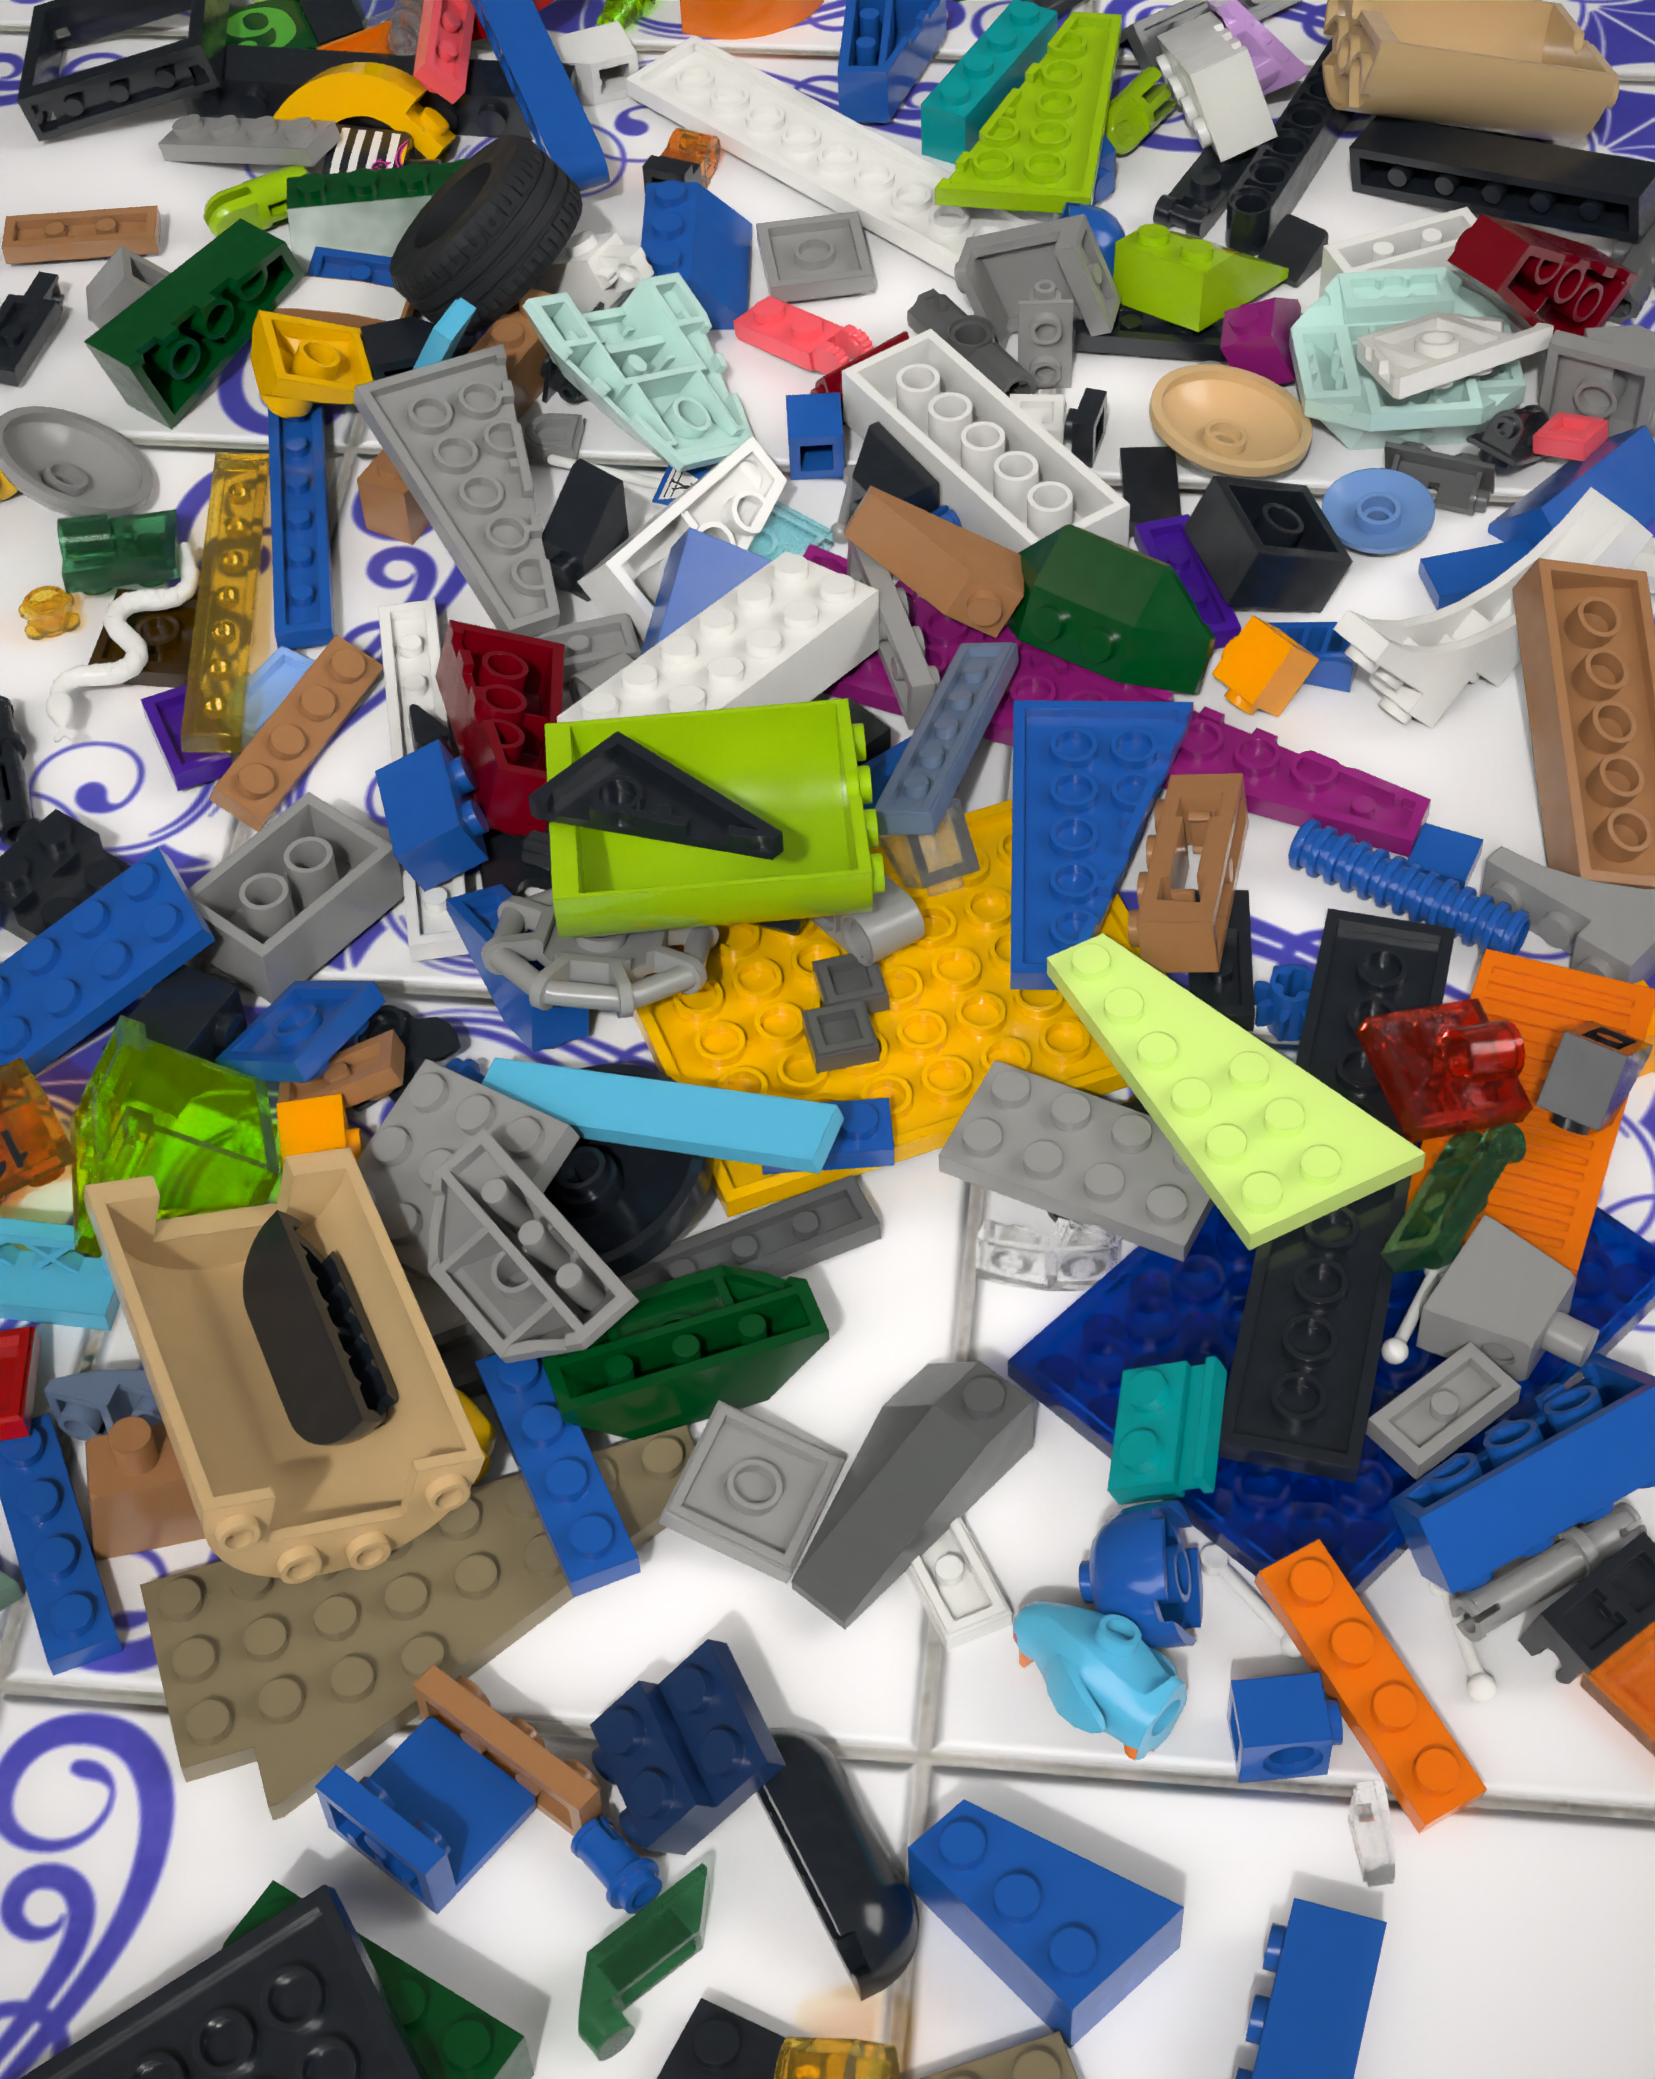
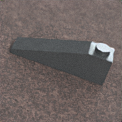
M981 1361L927 1364L882 1406L791 1581L792 1589L846 1630L909 1568L918 1556L921 1557L950 1528V1524L957 1517H962L1033 1448L1034 1399Z

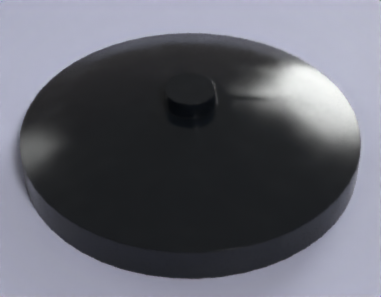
M603 1064L580 1068L583 1070L676 1082L659 1071L636 1065ZM579 1138L543 1194L613 1273L620 1278L660 1254L689 1225L698 1212L709 1189L714 1169V1158Z

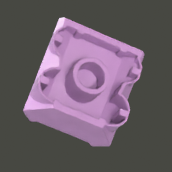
M1206 0L1210 11L1223 23L1224 28L1227 27L1231 31L1232 37H1237L1240 40L1241 46H1245L1248 49L1263 95L1290 85L1311 71L1239 1Z

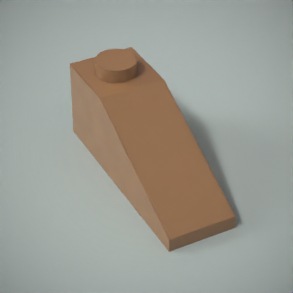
M873 486L869 487L844 528L843 535L941 613L994 638L998 636L1024 597V577L1020 554Z

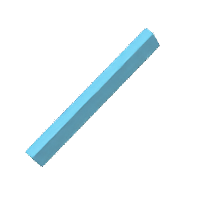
M496 1057L482 1082V1085L569 1124L580 1138L820 1174L844 1121L840 1109L835 1104Z

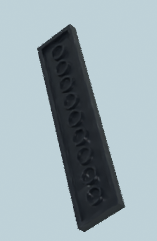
M1328 908L1296 1065L1417 1147L1456 928ZM1412 1175L1257 1247L1223 1406L1219 1458L1357 1484Z

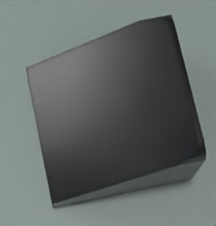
M1287 214L1279 222L1257 258L1289 268L1288 279L1284 280L1283 283L1297 288L1322 267L1323 246L1328 245V232L1294 215Z

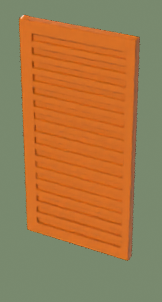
M1486 948L1421 1145V1150L1426 1153L1424 1169L1412 1174L1402 1232L1462 1248L1483 1216L1487 1215L1569 1269L1576 1278L1629 1094L1613 1124L1601 1131L1590 1129L1589 1135L1576 1134L1550 1122L1553 1113L1536 1106V1103L1565 1030L1594 1021L1645 1041L1655 1006V989Z

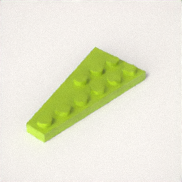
M1072 12L1048 42L1046 55L1039 63L1033 62L1025 72V82L1019 89L1012 88L980 129L979 140L970 152L963 151L955 161L954 173L949 179L942 178L935 187V205L1003 209L1009 212H1049L1060 215L1066 202L1092 205L1122 31V14Z

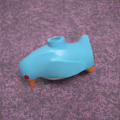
M1042 1600L1025 1605L1017 1613L1013 1621V1639L1019 1648V1663L1024 1668L1033 1661L1036 1663L1044 1678L1047 1693L1057 1713L1072 1726L1088 1733L1105 1732L1124 1744L1126 1755L1133 1760L1144 1759L1150 1750L1154 1752L1168 1738L1186 1705L1185 1682L1178 1678L1175 1666L1154 1647H1148L1141 1640V1631L1134 1622L1116 1614L1105 1615L1104 1613L1081 1607Z

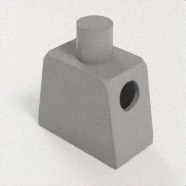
M1484 1215L1422 1307L1416 1346L1425 1351L1449 1358L1471 1341L1513 1380L1523 1381L1528 1379L1545 1351L1578 1367H1582L1593 1350L1599 1330L1568 1315L1577 1280L1573 1273L1495 1219Z

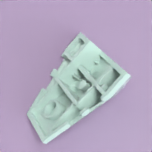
M679 272L641 279L620 307L581 314L567 292L529 298L523 304L525 313L536 336L563 376L616 426L678 472L719 463L748 438L753 436L738 394H729L722 373L727 368L723 354H714L707 333L712 328L708 315Z

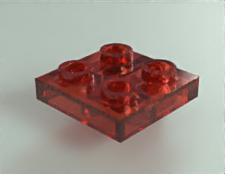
M1478 998L1364 1017L1355 1031L1407 1141L1410 1143L1523 1122L1533 1109L1518 1078L1525 1061L1524 1042L1515 1024L1509 1020L1489 1021Z

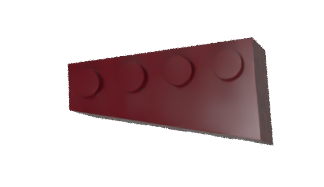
M1480 214L1473 226L1466 229L1460 235L1454 252L1447 260L1491 303L1504 312L1507 318L1521 331L1532 328L1537 323H1546L1554 326L1553 334L1555 330L1583 336L1585 328L1602 327L1639 277V275L1591 245L1485 214Z
M449 620L435 678L460 756H463L468 762L478 783V788L472 791L474 800L483 811L488 826L491 829L500 830L505 834L513 836H528L530 831L533 830L545 833L548 821L536 819L531 815L528 795L547 782L545 724L557 723V716L562 713L565 644Z

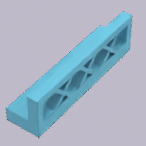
M0 1217V1318L111 1331L120 1302L93 1228ZM11 1243L22 1244L33 1251L21 1250ZM74 1250L98 1253L99 1258L84 1257Z

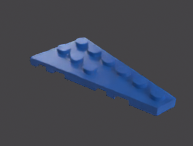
M1014 700L1010 989L1058 990L1047 975V957L1098 936L1192 721L1194 702Z

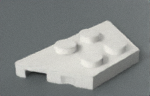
M1435 312L1359 337L1357 341V360L1393 398L1400 400L1429 389L1449 388L1453 385V381L1470 375L1482 376L1490 374L1493 371V367L1548 349L1549 342L1553 336L1554 326L1546 323H1537L1534 327L1517 333L1504 332V319L1468 317L1462 314Z

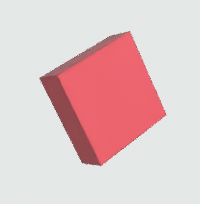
M1558 411L1532 436L1533 453L1584 462L1608 439V420Z

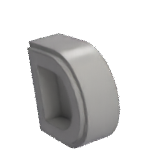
M548 413L531 420L524 432L526 449L529 456L542 463H548L547 457L550 454L577 460L584 431L582 415Z

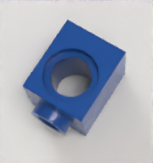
M1320 1672L1231 1680L1227 1721L1238 1783L1328 1775L1332 1746L1342 1745L1343 1726L1338 1701L1336 1699L1325 1700Z

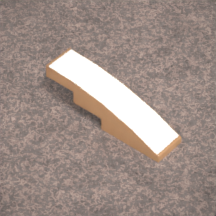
M303 276L273 313L360 328L361 326L410 317L413 315L415 307L396 291L394 287L357 280Z

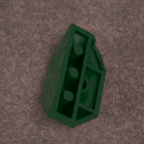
M1072 524L1059 528L1018 553L1021 555L1024 597L1006 622L1018 640L1116 682L1189 694L1200 692L1216 637L1208 624L1203 623L1194 601L1170 564Z
M719 1265L631 1292L639 1302L587 1349L546 1356L542 1359V1363L563 1422L636 1440L709 1419L718 1400L737 1409L769 1400L830 1338L829 1330L807 1279L789 1276L785 1280L762 1271Z

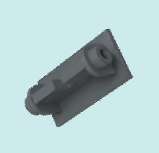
M1408 441L1402 444L1385 442V469L1408 474L1421 482L1427 489H1429V486L1439 488L1435 499L1436 508L1471 516L1474 515L1475 511L1486 513L1490 495L1494 494L1496 464L1487 463L1479 456L1470 453H1459L1453 456L1434 452L1429 447L1417 442Z

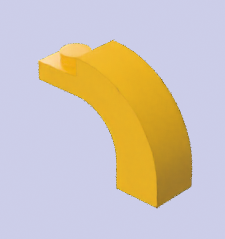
M373 62L346 63L319 73L289 96L273 116L274 119L285 120L309 117L311 120L335 121V124L340 120L354 116L375 118L386 123L396 131L409 133L412 136L414 147L428 159H437L456 137L448 129L449 124L440 113L430 107L423 108L418 103L427 91L418 79L395 67Z

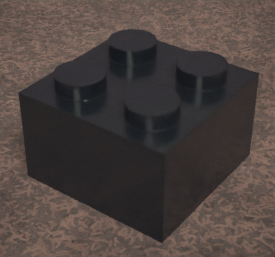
M1213 476L1184 526L1185 532L1219 589L1222 598L1227 605L1239 608L1256 607L1280 609L1286 612L1304 611L1321 613L1353 562L1307 485Z

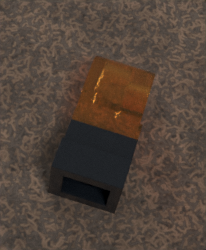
M676 128L672 132L667 147L660 156L650 155L642 166L644 191L646 192V183H661L668 180L698 182L707 189L717 170L720 159L721 145L718 136Z

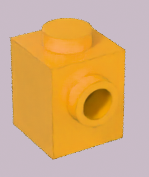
M1252 615L1240 634L1231 639L1225 646L1221 655V661L1212 674L1229 687L1224 696L1241 710L1253 715L1259 708L1279 717L1320 659L1279 628Z
M341 1094L276 1103L282 1170L285 1156L350 1147L357 1161L364 1151L360 1128L349 1129Z

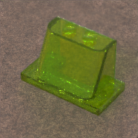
M120 1015L69 1121L74 1249L101 1258L102 1252L86 1211L84 1185L153 1175L160 1194L157 1220L264 1205L280 1176L282 1156L277 1154L276 1150L277 1125L272 1123L266 1081L147 1039L144 1023Z

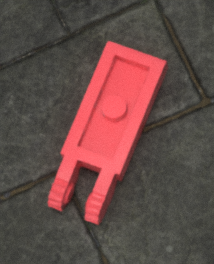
M772 296L757 302L751 309L733 321L735 335L738 337V340L809 371L817 370L826 375L850 362L849 359H855L874 348L869 336L861 331V329L858 330L850 324L845 327Z

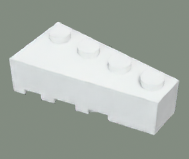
M1212 11L1156 36L1163 53L1155 57L1158 69L1162 73L1165 84L1169 85L1177 105H1181L1190 127H1194L1203 149L1212 146L1219 160L1223 162L1278 137L1248 49L1245 46H1241L1240 40L1237 37H1232L1231 31L1227 27L1224 28L1223 23Z

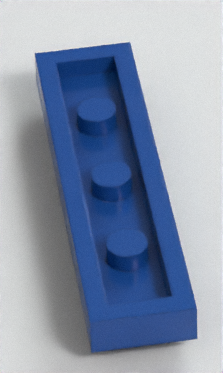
M497 1354L477 1360L475 1363L479 1380L573 1598L640 1573L639 1557L580 1426L562 1421L543 1368L542 1359L544 1357L507 1364Z
M50 1413L32 1418L29 1437L0 1441V1499L46 1660L53 1676L122 1652L123 1648Z

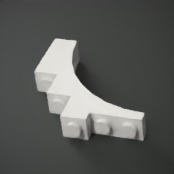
M1590 487L1565 518L1527 555L1495 580L1464 599L1432 613L1402 620L1370 619L1347 610L1333 630L1351 643L1344 653L1372 675L1368 682L1385 694L1378 703L1381 707L1405 725L1414 717L1432 728L1469 681L1474 684L1481 675L1499 688L1521 660L1512 588L1538 558L1627 569L1652 538L1653 534L1631 515Z

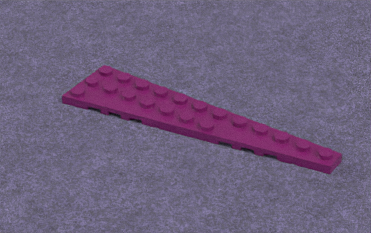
M812 544L808 546L803 554V557L811 562L837 573L847 575V559ZM899 580L895 584L896 588L903 587L909 606L911 626L920 627L925 644V660L928 666H936L940 681L962 643H1017L1019 663L982 737L984 739L1013 747L1014 700L1173 702V693L1167 690L1116 682L1022 642L1015 637L1006 624L998 636L994 638L944 615L925 599L918 597V594ZM877 650L822 692L823 694L840 699L851 698L858 704L903 716ZM1204 706L1200 713L1193 710L1192 721L1162 787L1163 789H1167L1170 775L1243 773L1247 811L1249 813L1299 827L1309 819L1314 818L1321 821L1322 829L1327 826L1337 828L1340 837L1344 833H1349L1355 836L1356 843L1367 841L1374 848H1383L1392 853L1410 856L1423 825L1429 816L1431 799L1359 769L1343 766L1337 760L1315 751H1304L1300 754L1277 744L1278 736L1257 727L1252 734L1224 723L1225 714Z

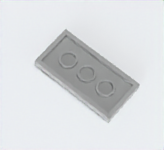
M996 1060L993 1062L938 1155L940 1172L1182 1262L1185 1261L1215 1204L1150 1115Z

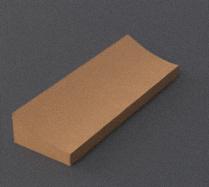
M1538 558L1512 588L1548 868L1590 881L1641 889H1655V624L1647 572Z

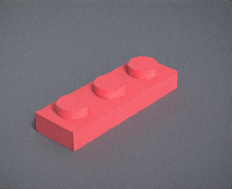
M424 0L413 76L419 80L426 90L439 94L451 104H454L465 93L475 10L470 0Z

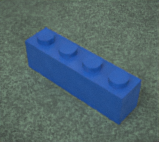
M1294 1898L1288 1925L1285 1926L1273 1922L1266 1947L1262 1969L1276 1973L1271 1998L1256 1994L1251 2010L1245 2041L1259 2045L1254 2071L1238 2067L1235 2079H1354L1387 1922Z

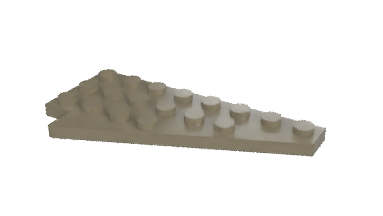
M687 1425L592 1452L635 1551L666 1528L659 1524L661 1514L695 1448ZM516 1474L470 1488V1497L462 1506L450 1511L434 1526L412 1541L391 1551L388 1559L382 1564L368 1570H356L351 1567L328 1574L316 1575L302 1583L287 1584L281 1578L246 1573L233 1568L223 1561H219L140 1584L180 1767L186 1783L257 1761L272 1819L283 1818L317 1793L315 1786L335 1765L346 1771L420 1715L413 1684L432 1664L454 1680L459 1676L468 1678L573 1599L521 1475Z

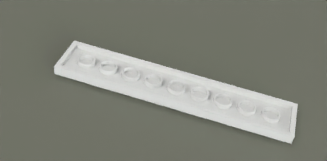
M693 35L626 78L627 96L837 213L858 211L862 227L954 278L955 264L959 261L967 238L1041 223V221L1023 211L1009 212L1003 209L935 205V187L942 178L949 179L952 173L696 35Z

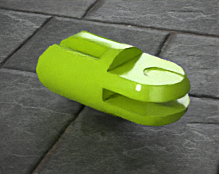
M1149 66L1141 71L1109 103L1104 133L1116 149V156L1133 150L1176 108V101H1167L1171 96L1168 85L1165 83L1154 85L1162 77V73L1156 67Z
M290 165L247 180L213 195L207 201L203 215L212 234L216 237L219 236L240 218L262 230L288 222L287 178L300 177L307 174L306 169L303 166Z

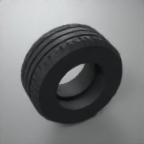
M508 134L494 140L454 172L410 224L398 243L390 262L389 270L394 289L434 324L438 323L455 299L459 300L461 297L476 307L464 334L471 336L487 328L520 301L553 264L567 244L582 213L583 203L578 185L543 150H540L530 138Z

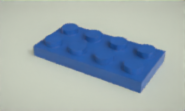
M156 847L0 964V1079L14 1090L216 940L171 858L159 847Z

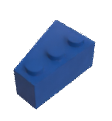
M846 0L837 70L839 113L863 125L875 122L889 123L946 37V0Z
M965 1799L908 1847L909 1889L1054 2033L1060 2031L1064 2043L1070 2049L1180 1948L1184 1914L1183 1906Z

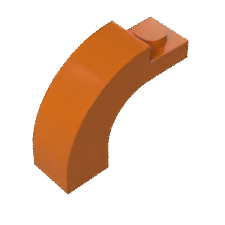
M680 0L682 33L727 40L762 37L786 30L804 21L819 9L824 0Z

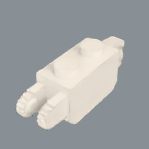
M586 230L570 237L553 264L532 288L550 294L567 292L582 314L591 312L599 302L604 303V309L614 308L635 289L641 279L651 277L654 271L652 266L648 264L646 254L641 246L623 245L617 232L594 234L593 231Z

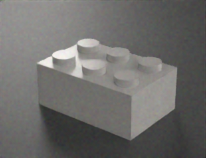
M309 791L188 889L216 939L199 952L198 955L271 1004L294 981L307 980L404 897L399 862L394 856L392 844Z

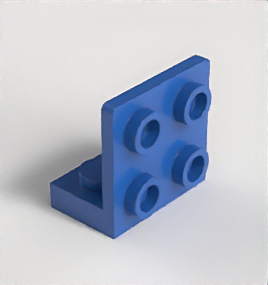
M433 1717L426 1718L370 1777L364 1776L357 1782L335 1765L315 1786L328 1827L436 1915L441 1912L537 1808L534 1794Z

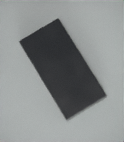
M1168 446L1120 448L1119 465L1122 497L1130 504L1129 537H1134L1135 524L1180 516L1181 507L1176 454Z

